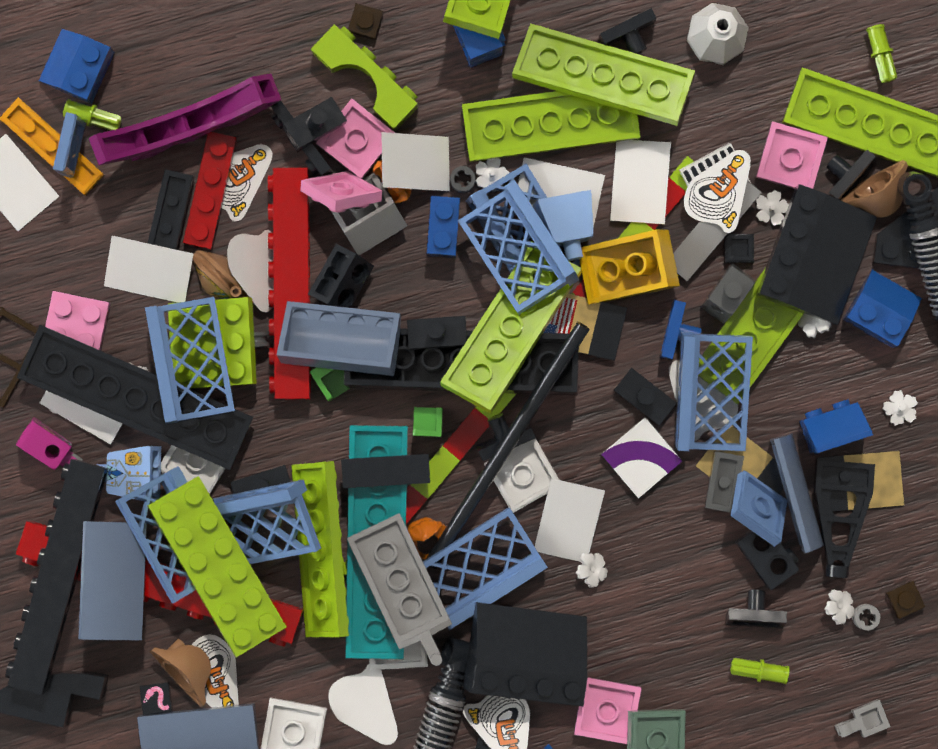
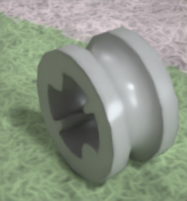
M861 604L855 608L852 620L856 627L869 631L878 626L880 613L872 605ZM867 609L868 613L873 614V621L869 620V625H865V622L859 619L860 614H864L863 610Z

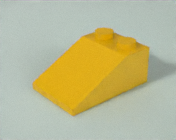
M656 229L581 247L583 258L579 260L588 305L680 286L669 230Z

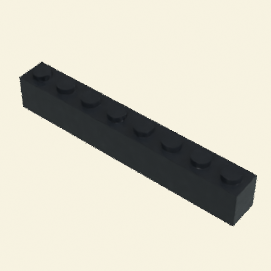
M71 459L70 463H65L61 480L64 481L62 492L57 491L53 502V508L57 510L54 520L50 519L46 527L45 536L49 538L46 548H41L37 564L41 565L38 577L33 576L30 584L29 593H33L30 605L26 604L22 613L21 621H24L25 624L22 633L18 632L14 641L13 649L17 650L15 660H10L5 677L9 678L7 686L43 695L47 691L81 569L83 521H94L109 468L77 459Z

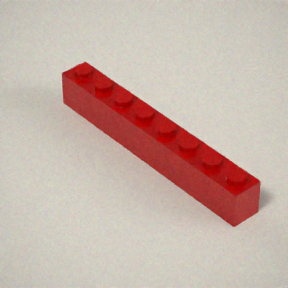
M273 168V175H268V192H273V204H268V221H273V233H268V249L273 250L274 261L268 262L269 279L274 278V290H269L268 295L269 307H274V319H269V336H274V348H269V365H274V376L269 377L270 394H275L276 400L311 399V367L283 364L276 355L287 301L310 304V295H308L310 291V200L308 195L300 191L301 180L309 179L308 168Z

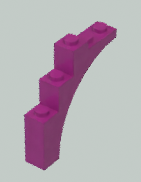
M271 73L253 76L229 89L187 107L131 126L95 134L89 138L98 165L129 159L136 161L151 158L174 145L195 141L215 129L237 125L281 101V97Z

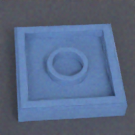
M68 112L65 114L53 170L62 176L72 178L74 177L86 123L76 114Z
M743 470L737 475L731 517L775 547L782 541L787 500L753 475Z

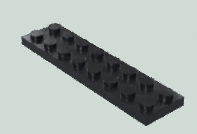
M39 325L17 375L18 379L228 470H231L254 418L235 409V412L165 424L156 374L43 325ZM177 386L178 396L180 397L184 390ZM190 390L200 398L204 399V395L197 393L193 390ZM186 393L180 402L181 413L195 412L201 402ZM208 398L206 401L215 408L227 406L211 398ZM203 405L200 411L209 410L210 408Z

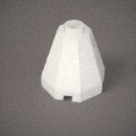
M711 3L691 17L687 42L700 61L715 62V64L724 65L744 51L748 26L735 7Z

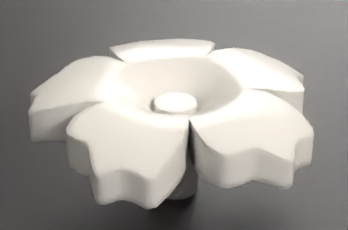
M500 159L487 160L486 164L479 161L476 164V175L479 177L475 182L478 187L484 189L509 174V171L504 166L499 168Z
M774 190L772 193L767 194V198L760 195L756 199V208L761 210L756 214L759 221L767 223L770 220L773 226L781 224V221L784 219V215L781 213H786L789 206L785 199L780 201L781 192Z
M805 313L798 321V326L804 327L803 331L809 338H815L817 331L819 333L829 331V328L832 326L827 321Z
M901 390L894 391L889 397L891 402L883 403L882 409L886 415H891L890 423L895 426L903 424L904 419L909 423L916 419V410L912 409V407L918 404L916 397H911L910 395H905L904 397Z
M582 553V556L579 557L582 565H578V570L576 571L578 579L585 578V583L588 584L589 588L597 587L599 581H603L607 577L608 572L603 567L605 565L603 556L599 553L594 555L592 553Z
M831 590L828 593L831 601H827V606L824 610H826L827 615H833L832 619L836 622V625L845 624L846 619H850L855 611L854 607L851 606L853 603L851 594L847 591Z

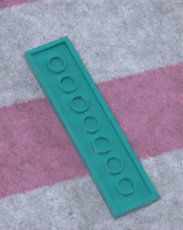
M350 425L349 459L407 455L408 426ZM407 484L349 488L348 537L400 513L406 525ZM348 542L346 608L349 618V636H346V658L404 659V648H398Z

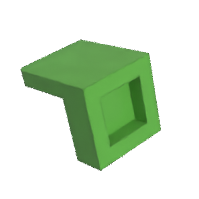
M316 367L310 371V374L329 402L350 389L344 385V370Z
M414 407L412 436L442 437L443 408Z

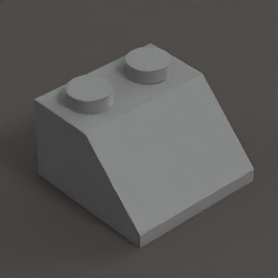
M374 173L363 180L382 190L381 202L369 204L368 207L349 208L341 213L332 212L358 255L372 249L375 245L407 227L393 200Z

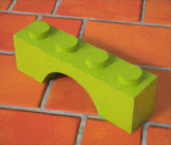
M334 24L311 48L312 54L332 73L348 68L366 73L373 80L377 88V98L373 111L395 132L418 108V103L415 101L418 97L406 85L402 89L395 82L397 77L389 68L384 66L381 69L374 62L376 56L368 48L363 46L360 49L353 42L356 39L355 36L343 26L339 29Z

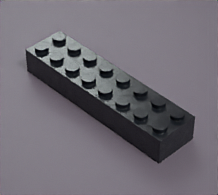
M400 328L394 376L344 371V385L347 388L449 391L441 386L440 381L463 346L409 350L408 330ZM467 331V340L473 331ZM543 333L505 393L531 394L569 334ZM579 347L548 395L578 396Z

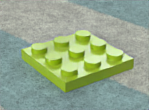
M252 298L217 299L215 303L230 386L257 384ZM210 304L198 306L191 316L205 325L212 316ZM191 308L182 310L188 314ZM176 310L169 311V326L177 330L185 316ZM188 319L179 333L193 342L202 328ZM212 321L208 328L215 332ZM169 331V337L171 338L173 333ZM205 331L196 345L210 354L217 345L214 336ZM176 336L170 345V351L181 359L191 345ZM193 348L184 362L198 371L207 359V356ZM217 349L213 357L220 361ZM172 358L173 368H175L178 361ZM210 359L201 373L213 382H216L222 370L220 365ZM181 365L175 373L176 381L184 387H187L195 376V373L184 365ZM198 376L190 389L212 387V385ZM223 378L218 384L220 387L224 386Z

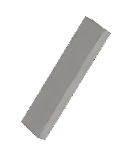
M748 180L739 219L762 193ZM700 221L673 253L677 273L688 281L727 235V232H724L718 224Z

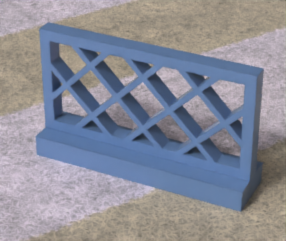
M524 164L491 185L470 195L466 202L472 211L490 200L486 194L493 190H506V187L502 185L508 181L510 183L522 173H524L529 181L528 191L523 192L528 201L530 199L547 198L528 165ZM532 188L537 195L531 194ZM505 200L503 207H495L494 216H499L497 211L502 212L501 217H505L506 213L510 212V209L507 208V200ZM477 218L483 230H485L487 220ZM492 221L489 235L503 237L506 225L503 222ZM519 226V231L510 229L509 238L514 239L512 235L517 236L516 240H521V237L524 238V226ZM491 241L499 254L502 242ZM507 243L504 258L518 260L521 251L519 245ZM580 260L574 261L573 264L579 266ZM504 263L510 273L516 266Z
M513 180L505 185L506 190L459 219L458 222L514 309L520 315L566 284L571 286L579 281V278L516 181ZM507 200L511 206L508 218L494 216L495 207ZM514 213L517 215L519 220L513 219ZM477 218L487 220L484 234L472 232L468 224ZM492 221L507 223L503 237L489 235ZM512 224L524 226L526 229L523 241L509 238ZM529 236L532 238L534 243L528 242ZM476 238L482 239L481 245ZM487 240L502 242L498 257L485 253ZM507 243L522 246L518 260L504 258ZM527 247L540 250L541 254L538 264L523 261ZM544 259L547 261L549 266L543 265ZM491 261L497 262L496 268L494 267ZM502 263L517 265L513 280L501 278L500 270ZM522 266L537 269L533 283L519 281ZM542 270L554 272L558 278L557 281L549 286L538 284ZM506 284L512 285L511 291L509 290ZM517 286L532 288L530 298L519 305L514 298Z
M215 297L158 307H145L165 424L235 412ZM210 304L212 316L205 325L191 316L198 306ZM191 308L188 314L182 309ZM176 310L185 316L177 330L166 324L164 312ZM188 319L202 328L193 342L179 333ZM212 321L215 332L208 328ZM167 329L173 333L170 339H168ZM205 331L214 336L217 345L210 354L196 345ZM176 336L191 345L181 359L170 351V345ZM193 348L207 356V359L198 371L184 362ZM217 349L220 361L213 357ZM172 358L178 361L175 368H173ZM210 359L221 366L222 373L216 382H213L201 373ZM181 365L195 373L187 387H184L175 379V373ZM198 376L212 385L204 399L189 390ZM222 378L225 389L218 385ZM177 386L184 390L180 397L178 396ZM217 388L226 395L228 406L215 408L206 401L214 389ZM186 393L201 402L195 412L181 413L180 402ZM203 405L210 408L209 410L200 411Z
M681 332L675 446L678 451H689V449L746 451L752 336ZM700 341H712L719 350L706 360L700 354ZM718 342H727V343H726L724 346H721ZM734 342L745 343V354L736 362L725 351ZM724 353L733 364L724 373L719 375L710 364ZM699 358L704 362L700 367ZM743 361L744 370L739 366ZM708 367L718 378L704 389L698 382V375ZM737 368L743 374V382L733 390L724 378ZM722 382L731 393L718 404L709 392ZM699 387L702 392L697 396V388ZM741 390H742V399H741V397L737 394V393H739ZM706 395L716 407L703 417L696 410L697 402ZM735 396L742 403L741 411L731 418L722 407ZM720 410L729 422L716 432L707 420ZM697 415L701 420L695 425ZM741 418V423L739 427L736 421ZM703 424L714 434L706 442H694L695 431ZM732 425L740 432L739 444L727 443L721 437ZM718 438L722 443L713 442Z
M179 466L115 501L171 603L177 602L196 589L191 585L186 572L175 569L177 557L171 546L160 543L163 534L155 520L146 518L148 512L147 505L156 501V499L151 498L155 485L161 482L166 494L187 482ZM147 490L146 496L140 495ZM135 498L144 501L141 516L131 513L126 504L128 500ZM145 523L158 527L155 541L145 538L143 534ZM159 548L172 552L169 567L159 563L157 559ZM173 574L186 578L184 590L177 594L171 585Z
M304 480L212 499L222 517L232 524L230 530L235 537L237 529L248 535L245 544L236 537L235 539L250 564L317 552L321 549L302 493L307 491ZM288 504H295L298 512L297 519L286 512ZM266 509L277 515L274 524L263 517ZM244 513L255 520L252 528L241 521ZM282 519L293 526L290 535L279 528ZM260 524L271 531L268 540L257 533ZM298 531L306 535L309 545L305 546L295 539ZM276 535L287 542L284 550L273 544ZM253 540L264 546L262 554L250 548Z
M510 507L423 561L425 568L429 566L441 568L438 583L433 582L438 595L440 594V589L456 592L454 603L445 608L452 622V625L448 626L449 630L474 615L476 602L491 604L548 568ZM506 517H509L514 524L511 537L495 533L498 522ZM490 527H492V531H491V532L485 531V530L489 529ZM517 531L519 532L522 539L515 538ZM479 534L490 537L487 552L471 549L474 537ZM494 538L510 541L507 556L491 553ZM468 542L467 548L460 547ZM514 542L526 544L531 554L523 559L512 558L511 553ZM454 550L466 552L462 568L447 565L449 553ZM470 553L486 556L482 572L466 569ZM441 558H443V562H442V563H438V562H437L438 560H440ZM489 558L505 560L504 569L498 575L486 573ZM509 562H514V563H515V564H513L512 566H510V567L508 568ZM445 569L461 572L458 587L442 584ZM465 573L481 576L479 587L473 591L463 589ZM485 577L491 578L490 580L484 583ZM460 593L466 594L465 596L460 598Z

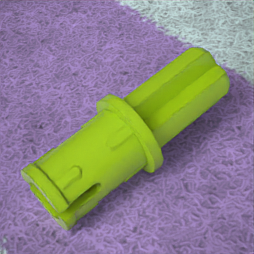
M879 24L866 29V32L868 33L873 51L871 58H875L880 80L882 83L894 81L897 78L891 55L894 51L893 48L889 47L884 24Z
M68 99L64 106L63 117H65L66 112L76 114L87 123L88 127L94 125L110 131L120 128L122 118L119 115L97 109V105H92L91 107Z
M733 658L730 671L733 675L755 678L757 682L766 680L785 685L788 682L789 666L764 663L763 659H760V662Z

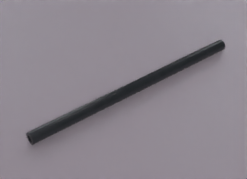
M581 322L576 323L426 559L455 541L590 329Z

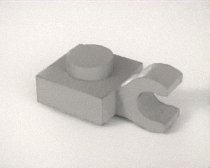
M879 699L852 709L853 719L834 725L838 735L841 737L860 731L863 738L891 727Z

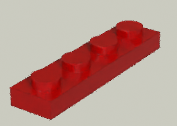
M210 132L207 135L183 240L184 244L210 250L213 248L236 147V137Z

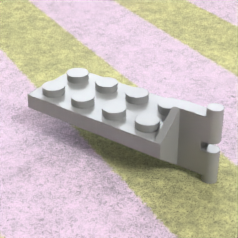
M400 513L348 537L347 540L398 648L402 649L421 641L431 663L438 666L442 663V656L432 635L452 625V622Z

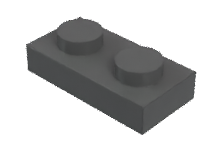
M718 451L714 452L704 508L731 513L737 475L742 471L744 456Z

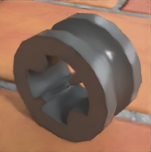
M459 166L452 171L450 183L455 191L466 193L475 185L476 176L471 168ZM464 172L465 176L471 177V182L467 181L468 186L461 187L460 183H455L454 181L455 177L459 178L458 173Z
M254 332L255 348L270 346L269 342L266 341V337L269 336L268 332Z

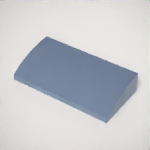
M287 301L276 355L283 364L394 376L399 346L401 314Z
M791 433L770 439L800 549L807 553L822 547L823 541L793 434Z
M83 521L78 639L142 640L145 554L127 522ZM147 523L144 524V528H143V534H144L145 538H146V526H147Z
M255 703L139 715L137 717L141 749H259Z

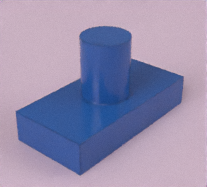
M674 300L672 303L660 358L673 359L677 340L681 341V332L701 334V328L681 323L686 305L685 302Z

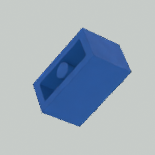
M431 196L427 256L456 258L460 198Z

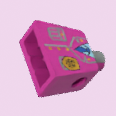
M35 417L30 421L16 443V446L53 470H56L59 465L64 467L65 463L69 464L71 459L83 460L70 451L72 447L70 441ZM49 445H55L59 448V452L52 455L46 448Z

